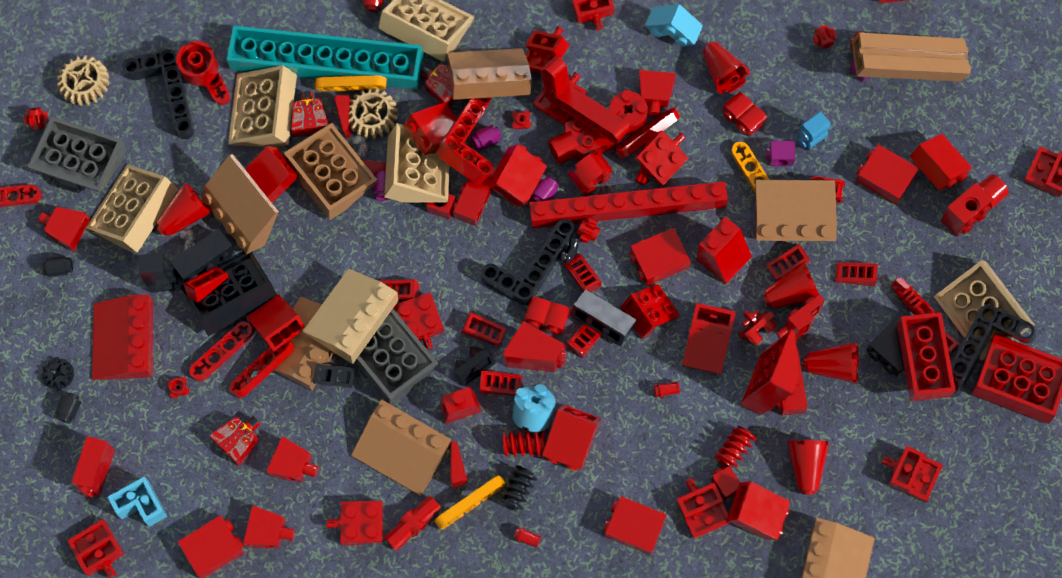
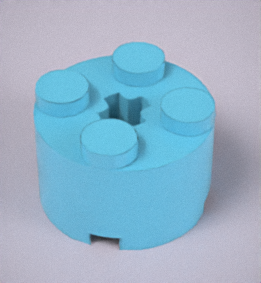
M543 384L517 389L512 415L514 423L520 428L522 426L529 428L528 431L532 432L547 429L553 420L555 397Z

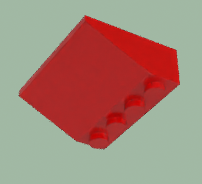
M149 294L129 295L94 303L92 380L153 377L154 301Z
M789 330L760 354L740 405L763 415L765 412L771 411L775 405L778 406L782 400H786L789 395H793L799 385L797 383L799 369L794 330Z
M994 334L977 376L972 395L1050 424L1056 416L1062 397V359Z

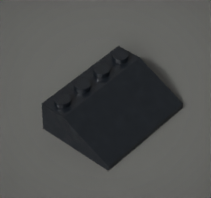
M243 252L217 266L228 274V278L197 303L186 295L184 285L181 286L183 293L208 336L253 313L277 295L252 252L248 254Z

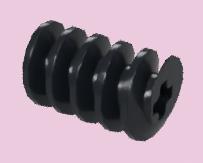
M516 465L517 470L512 472L514 478H509L508 482L511 485L505 486L507 492H502L501 497L503 499L498 500L500 505L512 511H516V509L523 510L519 503L527 502L523 495L530 496L526 489L534 488L530 483L531 480H538L530 470L520 465Z

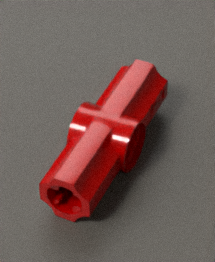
M429 495L414 510L408 511L400 519L399 524L384 539L394 550L398 551L412 536H417L419 534L418 531L420 529L422 531L427 526L426 523L442 508Z

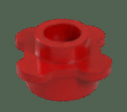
M513 112V128L516 130L529 129L532 125L529 121L530 112Z
M185 377L168 381L167 386L171 391V398L176 399L178 396H187L190 390L187 388V379Z

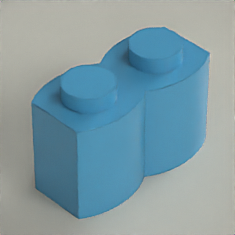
M822 112L815 114L800 126V131L797 135L798 144L807 150L818 144L828 136V130L831 127L830 121Z

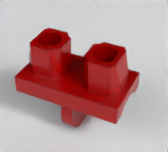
M757 310L753 313L746 311L743 314L745 320L742 322V325L744 327L749 326L738 336L742 340L747 339L753 346L758 345L763 340L762 336L757 332L761 327L767 334L777 328L772 319L774 317L773 313L769 311L760 315Z

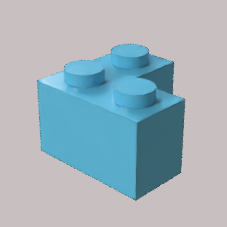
M680 4L653 7L645 27L650 30L653 36L670 35L678 45L686 46L695 45L703 25Z
M145 476L108 496L116 514L121 519L139 510L144 522L150 527L168 517Z

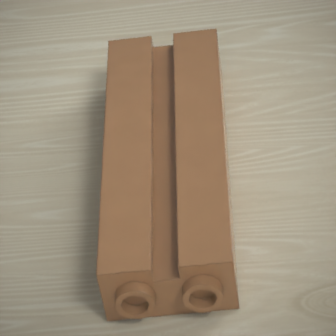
M859 33L852 40L856 76L963 81L971 71L969 61L965 59L968 54V48L965 39Z

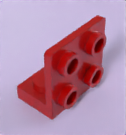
M658 284L631 294L620 306L624 313L636 319L634 329L641 339L646 338L657 326L677 319L680 316Z

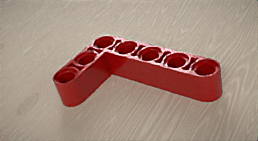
M554 56L541 69L544 93L552 104L614 144H617L630 131L631 128L624 119L570 85L567 65L560 57Z
M491 97L470 98L437 149V155L441 160L476 184H482L493 172V165L464 144V142L490 103Z

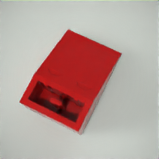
M696 303L682 366L721 375L735 311Z

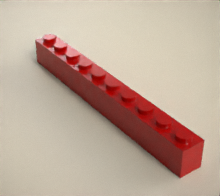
M724 181L530 202V215L533 229L556 226L557 222L561 219H569L573 224H579L582 220L587 222L589 218L598 222L726 208L728 197Z

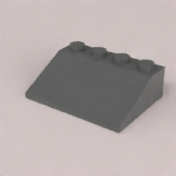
M51 117L28 165V169L101 192L119 168L127 147L122 139Z
M394 309L391 310L355 360L358 367L391 405L409 393L438 365V362Z

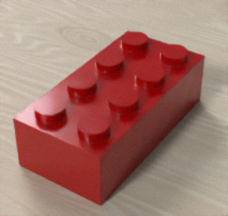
M942 313L900 317L897 322V329L910 402L951 397L956 390Z

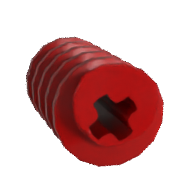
M741 426L732 429L733 434L728 435V441L723 442L724 447H720L718 450L719 454L714 455V460L724 468L729 466L738 468L739 465L735 460L742 461L743 458L740 456V453L745 455L748 453L744 447L752 448L749 440L754 442L757 440L750 431Z
M503 431V451L505 456L508 457L510 451H512L513 456L516 457L518 451H520L522 457H525L526 451H528L529 455L533 457L534 452L537 451L540 457L544 451V431H542L541 436H538L537 432L530 436L529 431H526L524 437H522L520 431L517 432L516 437H514L512 431L506 437Z

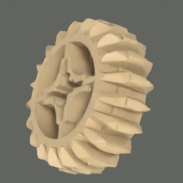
M85 55L81 59L77 56L76 61L70 59L69 65L64 63L65 69H59L60 75L57 76L59 92L66 101H71L74 105L77 102L81 107L84 102L90 105V100L97 103L96 97L103 98L101 92H107L106 86H109V74L106 67L102 66V63L99 60L96 61L93 57L89 59ZM93 71L97 73L96 81L92 78ZM70 80L74 82L73 90L69 88Z
M369 88L368 93L362 90L361 96L355 94V100L350 99L351 106H349L350 112H348L349 126H352L353 132L357 131L359 137L364 134V137L368 139L369 135H372V138L375 140L376 134H379L382 138L383 131L389 134V128L395 127L394 122L398 120L396 116L398 115V109H396V102L393 101L391 96H387L385 91L380 94L379 90L376 89L373 93ZM362 107L363 113L361 114V117L357 119V113L359 109ZM386 108V109H387V115H386V117L384 118V120L382 121L380 115L383 113V110Z

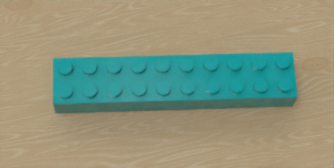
M233 25L227 62L230 70L246 72L284 65L297 74V77L312 79L319 77L383 76L387 78V87L418 90L424 54L422 45Z

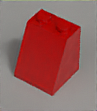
M725 216L699 244L696 260L726 285L751 259L752 255L741 229Z
M525 321L522 322L502 354L503 365L506 367L556 372L557 368L561 369L567 359L565 358L567 354L565 352V344Z
M564 404L557 411L542 456L547 457L546 460L549 462L566 464L565 467L570 470H581L602 418Z

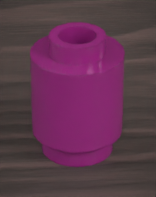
M490 125L475 132V135L471 137L477 150H484L499 143V138L502 136L497 126L493 127V125Z
M379 171L374 175L377 179V182L373 185L374 195L378 201H388L390 199L384 197L386 171Z
M550 177L542 179L531 195L532 201L551 200L557 192V182Z

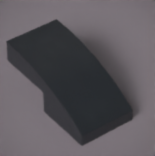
M316 363L313 383L352 388L356 368Z

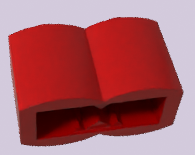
M742 92L737 93L723 106V116L729 122L733 121L737 125L738 131L743 135L746 134L750 137L767 121L765 113L754 105Z
M532 296L525 315V322L537 329L539 327L545 328L552 335L563 334L570 315V308Z

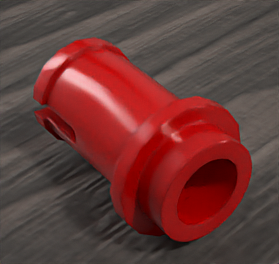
M678 381L654 385L655 397L661 399L663 396L680 394Z
M518 527L514 537L517 543L521 541L537 548L541 535L526 531L524 527L522 529Z

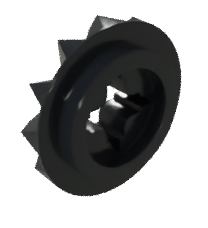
M56 358L53 361H48V364L43 367V374L41 376L46 386L54 390H61L69 386L73 381L74 368L67 360ZM60 369L64 376H57L55 378L51 371H58Z

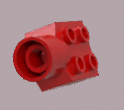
M575 118L565 123L564 133L548 140L549 149L559 165L573 158L580 161L591 153L595 155L596 151L603 154L618 146V143H612Z
M994 174L988 175L983 181L975 183L950 204L941 221L957 237L961 233L967 234L973 228L972 225L976 221L978 223L987 216L986 213L989 210H992L1009 195L1006 184Z

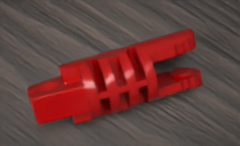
M901 277L892 283V289L899 299L903 300L902 303L908 309H911L910 311L913 315L935 313L924 299H921V295L914 291V288Z

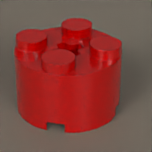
M193 41L191 44L184 45L179 49L176 62L182 78L191 85H209L218 73V62L211 47L204 42Z
M625 90L611 100L609 110L624 119L631 128L626 135H633L646 125L648 105L642 96L630 90Z
M596 151L595 155L591 153L575 165L577 169L574 172L570 170L567 174L581 193L589 195L596 189L595 186L599 182L604 184L611 179L610 175L613 169L601 153Z

